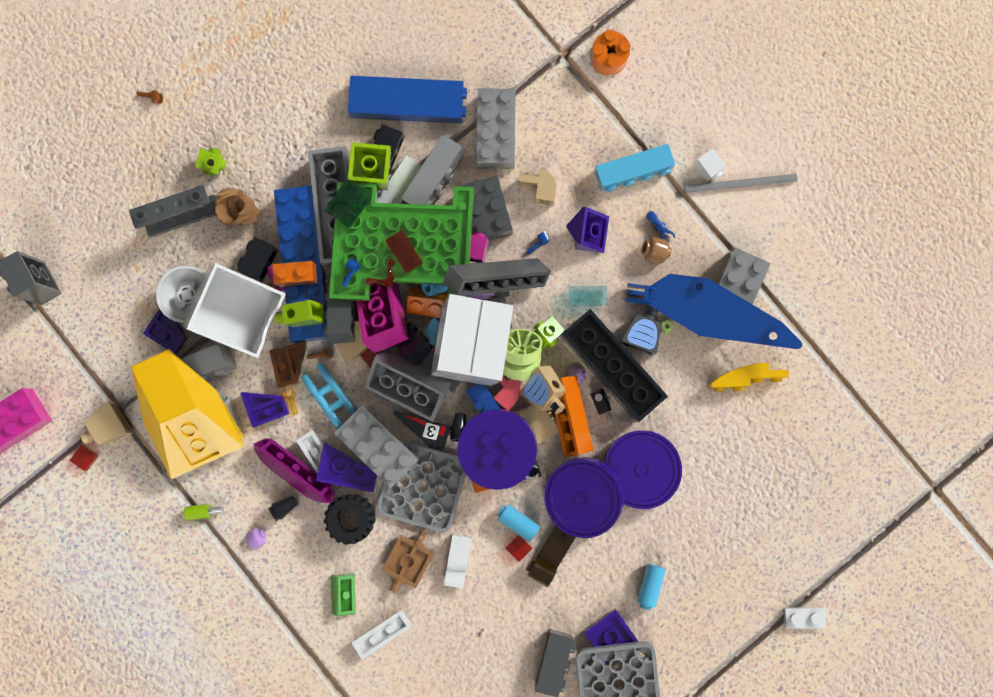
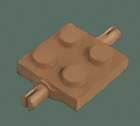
M420 530L415 540L400 535L382 568V571L390 574L394 579L389 588L390 591L393 590V593L397 592L401 583L408 584L415 589L418 586L434 555L433 551L427 549L422 544L427 535L426 532L420 538L423 533Z

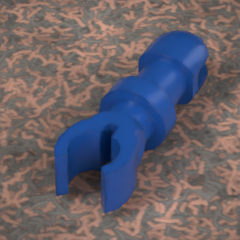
M653 211L647 213L648 221L652 222L656 227L655 230L662 234L663 239H666L665 233L671 234L675 238V234L665 227L666 224L661 222Z

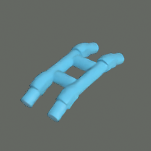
M319 363L317 368L327 382L326 385L318 390L308 374L303 375L301 379L331 423L339 429L343 423L334 411L343 405L352 416L357 410L325 365ZM330 390H333L338 400L328 405L323 396Z

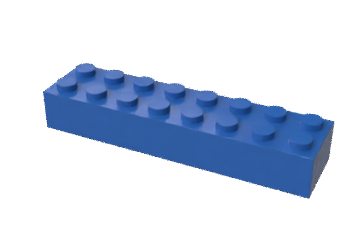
M312 185L274 190L281 263L313 261L317 265L318 284L284 287L286 304L306 300L322 303L325 316V309L328 307L325 299L327 287L325 269L320 264ZM326 318L323 324L300 327L288 326L290 341L300 343L329 339L324 333V326L327 325Z

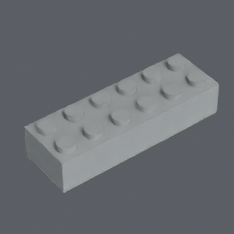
M346 146L308 151L320 264L324 267L332 265L338 182L348 183L350 154Z

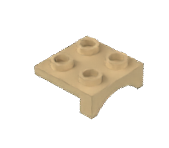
M530 404L515 412L530 424L536 435L537 444L559 433L557 423L550 410L541 412Z

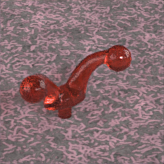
M393 259L387 261L388 272L385 280L368 277L365 283L367 285L377 283L384 287L388 285L392 287V281L394 280L392 266H394L395 261Z

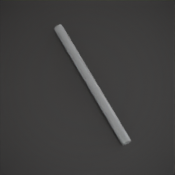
M797 174L684 185V193L795 182L798 180Z

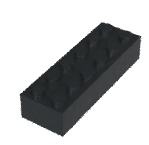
M591 309L560 335L564 342L636 423L645 418L668 397Z

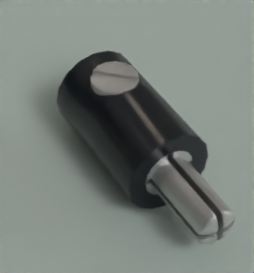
M604 389L591 393L590 395L598 414H603L608 426L612 425L613 421L609 413L612 408Z

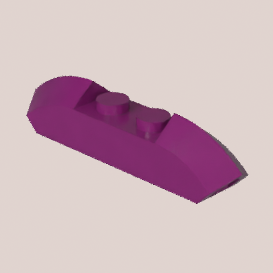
M265 438L254 443L255 453L271 471L307 498L321 503H332L334 496L332 484L316 481L317 473L273 439Z

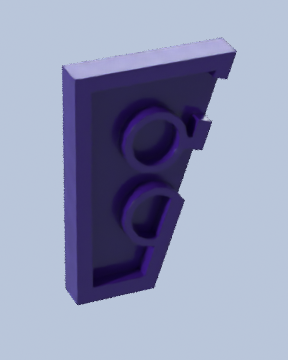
M324 442L316 481L374 492L377 475L370 468Z

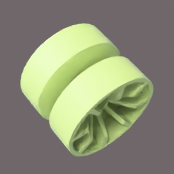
M514 329L509 332L503 375L518 381L529 380L541 363L542 340L538 334L527 329Z

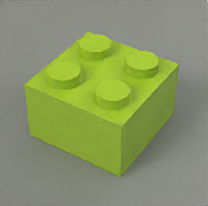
M351 142L348 183H375L378 185L377 190H388L391 146Z

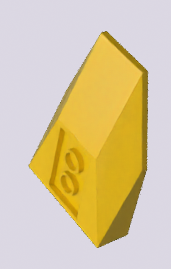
M167 349L131 366L143 424L171 479L243 447L244 435L217 390L171 350Z

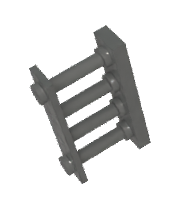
M201 185L129 210L134 228L138 229L145 226L148 236L152 238L216 216L217 214L214 213L216 195L208 196L205 186Z

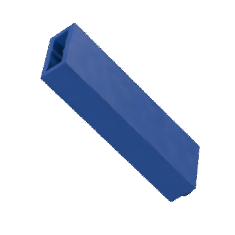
M350 76L348 114L350 118L462 124V117L466 118V106H463V99H467V88H464L463 81Z

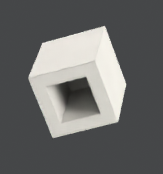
M714 149L705 153L694 163L707 182L712 178L714 181L723 175L722 171L727 167Z

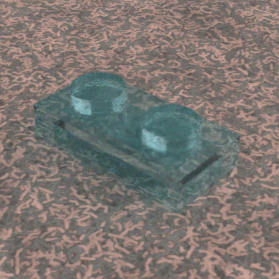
M569 286V306L608 305L607 286Z

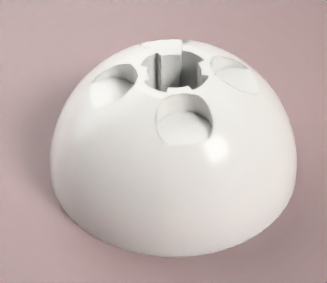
M178 266L164 274L157 286L156 300L160 310L166 317L176 322H184L205 273L193 266Z

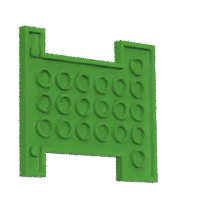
M338 182L329 298L370 301L371 282L445 285L443 281L450 265L470 264L474 187L454 186L453 206L377 203V184ZM349 259H354L359 263L360 269L353 274L347 287H344L342 284L349 271L345 264ZM447 287V297L449 294L454 295V293Z

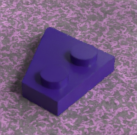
M160 308L143 333L164 348L171 350L174 354H178L187 340L179 323L166 317Z
M240 393L252 428L290 414L284 396Z

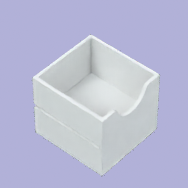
M209 264L182 326L187 330L258 358L263 348L269 325L279 310L286 294L219 264Z
M449 294L441 309L431 376L488 386L502 381L514 305Z

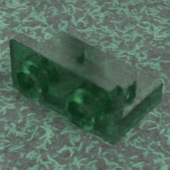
M347 179L324 211L347 228H350L372 197L363 188Z

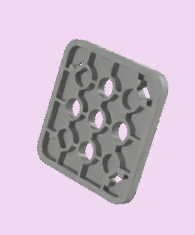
M402 441L419 460L403 475L409 478L408 486L402 487L398 481L390 488L383 482L377 510L384 517L438 532H446L452 526L466 476L458 456ZM430 462L433 465L431 473L423 471L422 466L424 463ZM454 465L457 471L453 472L450 466ZM420 481H425L428 484V489L425 492H420L417 488V484ZM443 486L446 488L447 493L444 497L436 495L437 487ZM414 500L422 502L423 507L421 510L416 511L412 508ZM389 501H392L395 507L392 508ZM443 515L444 518L437 520L438 516Z
M639 641L580 649L576 654L580 697H660L656 653L650 642ZM639 651L645 655L644 658L639 656ZM592 658L593 661L588 664L587 661ZM613 661H621L622 666L619 669H613L611 667ZM636 677L644 679L643 684L640 686L634 685L633 680ZM621 679L624 681V685L621 688H615L613 686L614 681ZM596 682H603L605 685L602 690H595L594 684Z

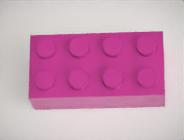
M371 282L370 301L356 300L362 342L373 353L406 341L409 337L399 283Z
M21 388L0 401V454L52 422L33 389Z

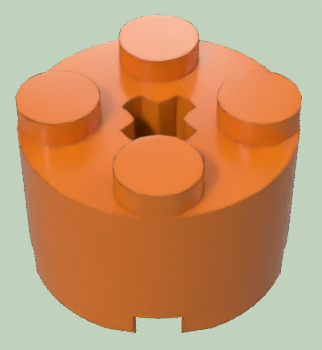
M607 30L595 39L591 51V61L593 68L602 75H615L625 68L631 47L627 38L619 32Z

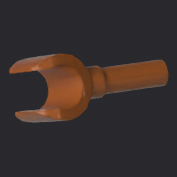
M156 90L148 93L137 92V96L151 98L152 103H163V95Z
M326 347L323 352L309 354L307 358L325 357L326 359H332L334 355L326 356L325 352L333 349Z

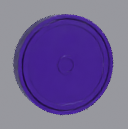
M492 409L478 414L465 425L458 440L457 452L463 471L473 482L488 489L501 490L517 485L528 476L536 462L538 444L532 427L523 417L509 410Z
M632 431L626 433L610 445L604 456L603 463L615 471L623 485L624 504L636 509L658 507L666 503L675 494L680 485L682 463L678 451L668 439L655 432Z
M581 457L567 461L552 473L546 484L544 499L548 515L559 529L574 537L593 538L607 532L619 519L623 511L625 495L623 485L611 467L597 459Z

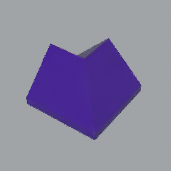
M586 206L582 207L566 225V228L576 241L575 249L596 253L605 252L609 216Z

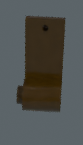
M555 525L535 560H530L525 569L528 571L527 576L548 587L557 572L558 566L576 537L563 532Z

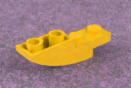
M769 362L757 363L724 373L707 386L708 388H713L714 392H724L725 388H733V391H745L744 387H750V380L752 383H763V379H771V382H783V378L789 377V370H769Z

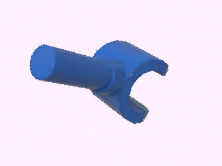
M546 232L537 235L539 242L527 250L528 254L549 242Z
M349 259L345 264L349 271L342 284L344 287H347L353 274L360 269L359 263L354 259Z

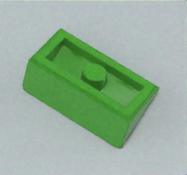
M355 574L331 575L332 615L355 614Z

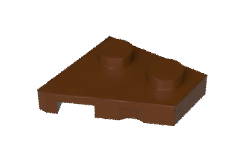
M307 342L269 350L278 388L298 383Z

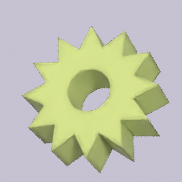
M665 319L664 322L661 321V332H664V334L673 332L672 329L675 328L670 319L668 321Z

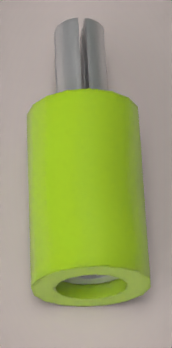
M210 504L186 506L184 508V517L186 521L211 518L212 514L223 513V510H218L223 509V507H211Z

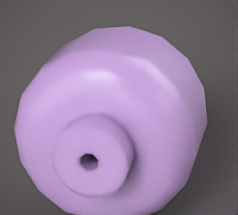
M571 365L566 371V377L577 375L579 385L586 379V372H584L581 366Z
M259 528L252 529L246 535L247 545L253 549H259L267 542L266 532Z

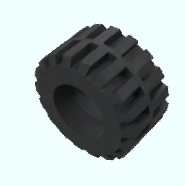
M347 494L334 499L328 505V509L324 513L326 518L323 520L324 524H326L325 530L326 532L329 531L331 539L335 538V542H342L344 545L356 544L369 535L374 528L373 525L376 518H374L375 510L372 509V504L367 502L368 499L362 498L358 494ZM347 507L354 508L360 515L361 522L355 530H347L340 523V513Z

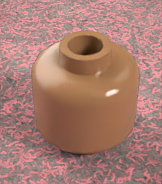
M650 237L644 241L641 253L647 261L663 263L670 257L671 247H669L666 239Z

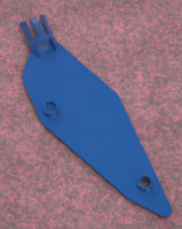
M668 274L651 286L627 283L629 288L643 289L645 291L626 290V295L644 298L626 297L625 302L649 305L699 336L790 349H800L802 347V342L783 322L709 278ZM771 333L777 334L775 340L770 339L769 335Z

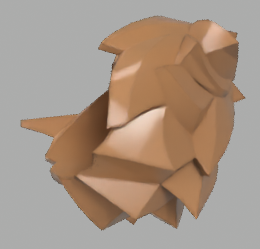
M223 189L216 195L214 201V213L218 215L220 222H223L230 228L239 224L243 226L245 223L250 225L251 222L256 224L257 215L261 211L256 207L254 200L240 189Z

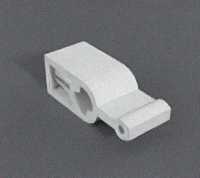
M453 533L444 581L445 586L463 589L472 542L471 536Z

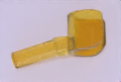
M291 388L292 394L290 396H287L286 390H283V396L289 400L293 415L298 414L294 400L296 397L295 390Z

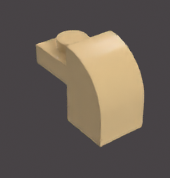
M540 169L539 176H535L531 172L520 174L519 186L537 188L535 203L554 206L556 182L549 172Z

